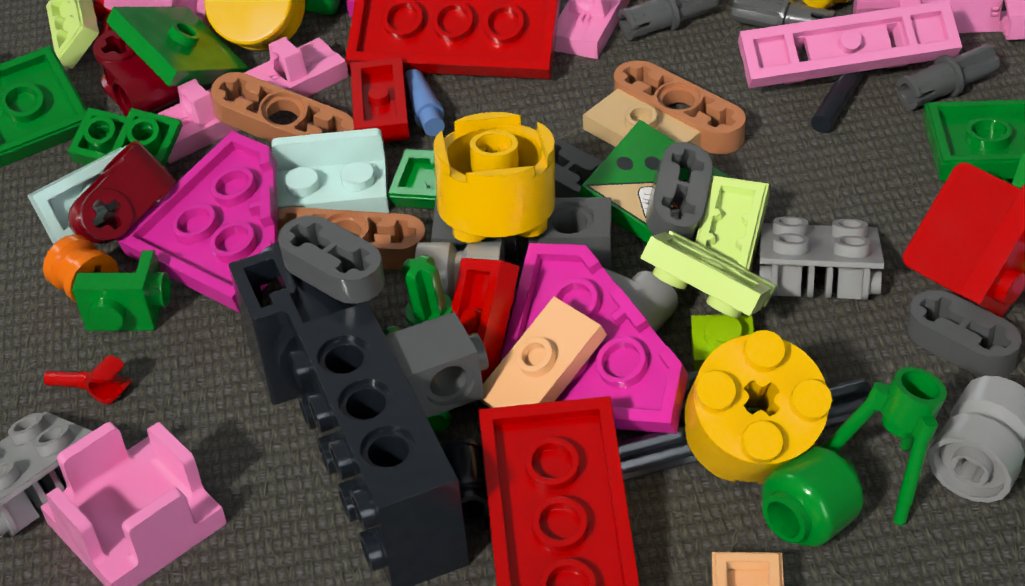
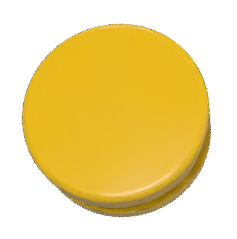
M204 0L205 12L213 29L227 41L251 51H268L270 43L285 36L291 39L298 30L305 12V0Z

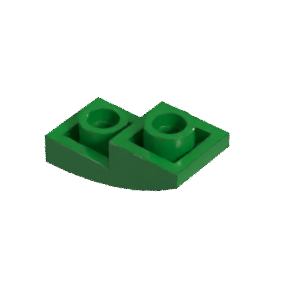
M88 107L67 152L73 162L87 165L120 147L129 145L134 140H138L165 167L183 124L179 119L134 108L130 109L128 116H123Z

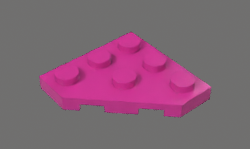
M231 131L187 172L154 207L147 210L125 234L117 239L125 255L139 262L142 250H155L161 272H168L170 278L240 313L229 264L259 254L266 247L279 241L277 162L270 147ZM265 284V285L260 286V287H261V291H262L268 284Z
M529 243L500 363L555 296L600 324L607 334L555 401L611 396L615 429L677 434L689 375L681 361L665 345L649 325L646 318L620 286L613 281L586 245Z

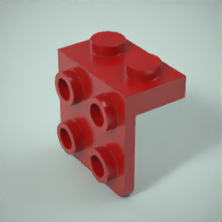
M962 162L957 164L903 253L904 264L966 300L1003 318L1010 305L1019 298L1025 287V184L1019 189L969 163Z

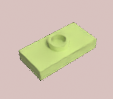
M50 0L46 8L54 51L63 66L73 69L99 34L92 0Z
M712 176L704 214L700 221L695 243L752 271L770 195L769 184Z

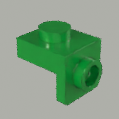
M142 250L135 273H77L72 291L86 331H155L161 307H167L170 302L171 281L168 272H161L156 251Z

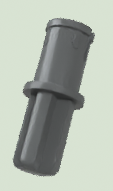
M650 0L620 9L618 17L620 19L626 18V20L619 21V25L623 35L629 41L669 27L672 31L679 28V24L682 21L714 11L719 4V0Z
M734 0L732 7V19L734 21L763 28L831 18L837 15L835 10L810 7L794 3L793 0Z
M983 44L953 58L948 55L940 56L928 68L899 78L896 83L897 86H908L897 89L898 97L902 104L910 110L947 94L954 97L961 94L965 85L991 75L1000 67V58L996 55L994 47L988 44Z

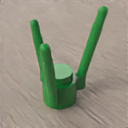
M903 367L899 369L890 385L875 382L867 399L821 446L837 453L876 411L881 412L883 426L890 433L901 438L900 448L903 451L911 449L893 516V522L897 526H903L907 521L929 442L938 427V422L935 418L947 396L946 387L939 378L924 369L916 367Z

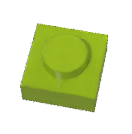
M725 314L691 315L693 371L700 370L709 354L723 343L754 333L753 316L741 314L740 318H734Z

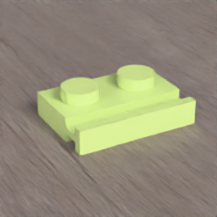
M672 230L669 233L664 232L651 236L640 259L655 266L652 274L661 281L679 289H686L689 284L709 295L706 300L708 305L734 318H740L742 313L751 316L760 311L762 307H766L777 287L776 284Z

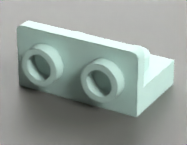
M379 128L280 137L272 140L271 150L277 162L278 209L301 207L389 213L387 164L382 131Z

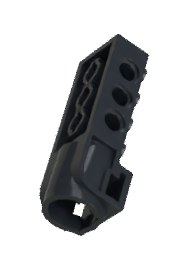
M279 241L266 247L259 254L231 262L229 269L249 351L270 401L273 405H277L298 398L308 429L318 428L319 432L323 434L322 437L317 438V444L324 466L329 475L338 473L340 479L344 481L337 484L340 500L350 522L359 520L361 527L365 530L359 533V540L370 570L373 572L383 568L390 586H414L470 565L458 478L368 301L358 304L341 302L291 274L284 266ZM278 277L283 289L269 293L271 305L262 307L263 296L260 286L268 284Z

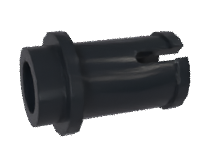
M462 438L448 443L443 451L459 481L464 524L478 523L489 515L483 449L477 441Z

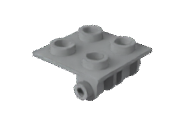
M793 216L778 217L773 220V223H763L760 240V264H772V266H760L759 276L777 285L772 296L801 297L802 266H807L806 297L813 298L815 266L826 267L825 298H831L833 267H838L837 298L868 300L869 294L880 295L882 273L880 270H870L884 269L878 227H868L867 222L858 219H837L832 222V226L808 225V220Z
M46 411L27 415L9 428V436L0 441V537L6 533L14 536L40 517L31 501L40 511H42L40 506L48 501L38 480H42L49 492L57 487L62 492L66 489L67 484L57 461V455L93 431Z

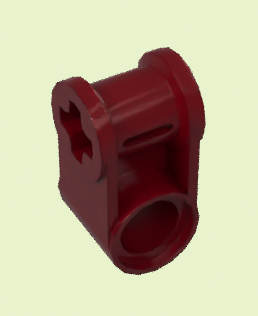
M114 30L102 34L93 43L94 56L102 65L104 71L101 76L102 88L105 94L120 107L125 116H128L131 108L156 114L180 102L178 86L169 87Z
M134 140L105 166L100 173L101 175L73 202L68 214L70 229L74 234L82 235L92 243L117 239L125 234L147 210L154 207L173 188L177 180L138 140ZM104 206L108 211L103 217L107 225L96 227L92 222L97 216L94 208Z

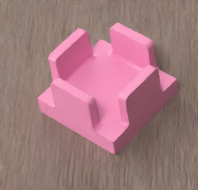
M107 422L57 455V461L67 487L63 492L57 487L47 493L46 498L48 502L40 506L47 524L104 586H138L227 524L222 506L206 492L202 485L194 456L160 422L147 429L148 437L128 450L125 448L120 430L112 422Z

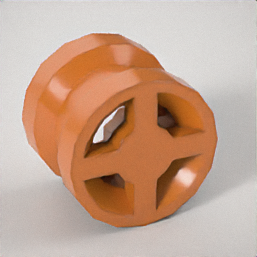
M77 234L65 236L57 241L50 248L43 262L45 279L57 289L64 290L65 294L75 303L76 300L72 288L77 273H118L119 271L117 262L104 251L96 250V246L84 236Z

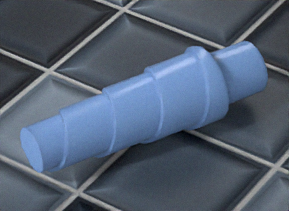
M410 69L405 72L404 78L412 105L414 120L418 126L424 129L427 135L437 136L445 128L442 105L437 100L435 93L431 90L422 72L417 69Z

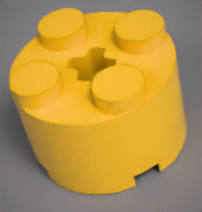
M485 112L465 116L454 121L455 131L446 137H443L442 130L438 133L433 144L437 211L442 220L452 227L454 238L465 243H476L484 240L486 237H507L513 235L535 237L546 231L547 219L551 216L555 207V141L553 134L545 125L537 122V130L521 125V115L508 112Z
M760 330L751 335L731 339L709 354L700 367L688 394L685 405V434L687 443L697 460L717 477L732 482L739 480L763 484L766 476L772 471L800 457L814 445L827 421L832 403L831 392L826 386L824 377L815 362L803 350L782 339L775 332ZM744 406H757L761 410L752 415Z

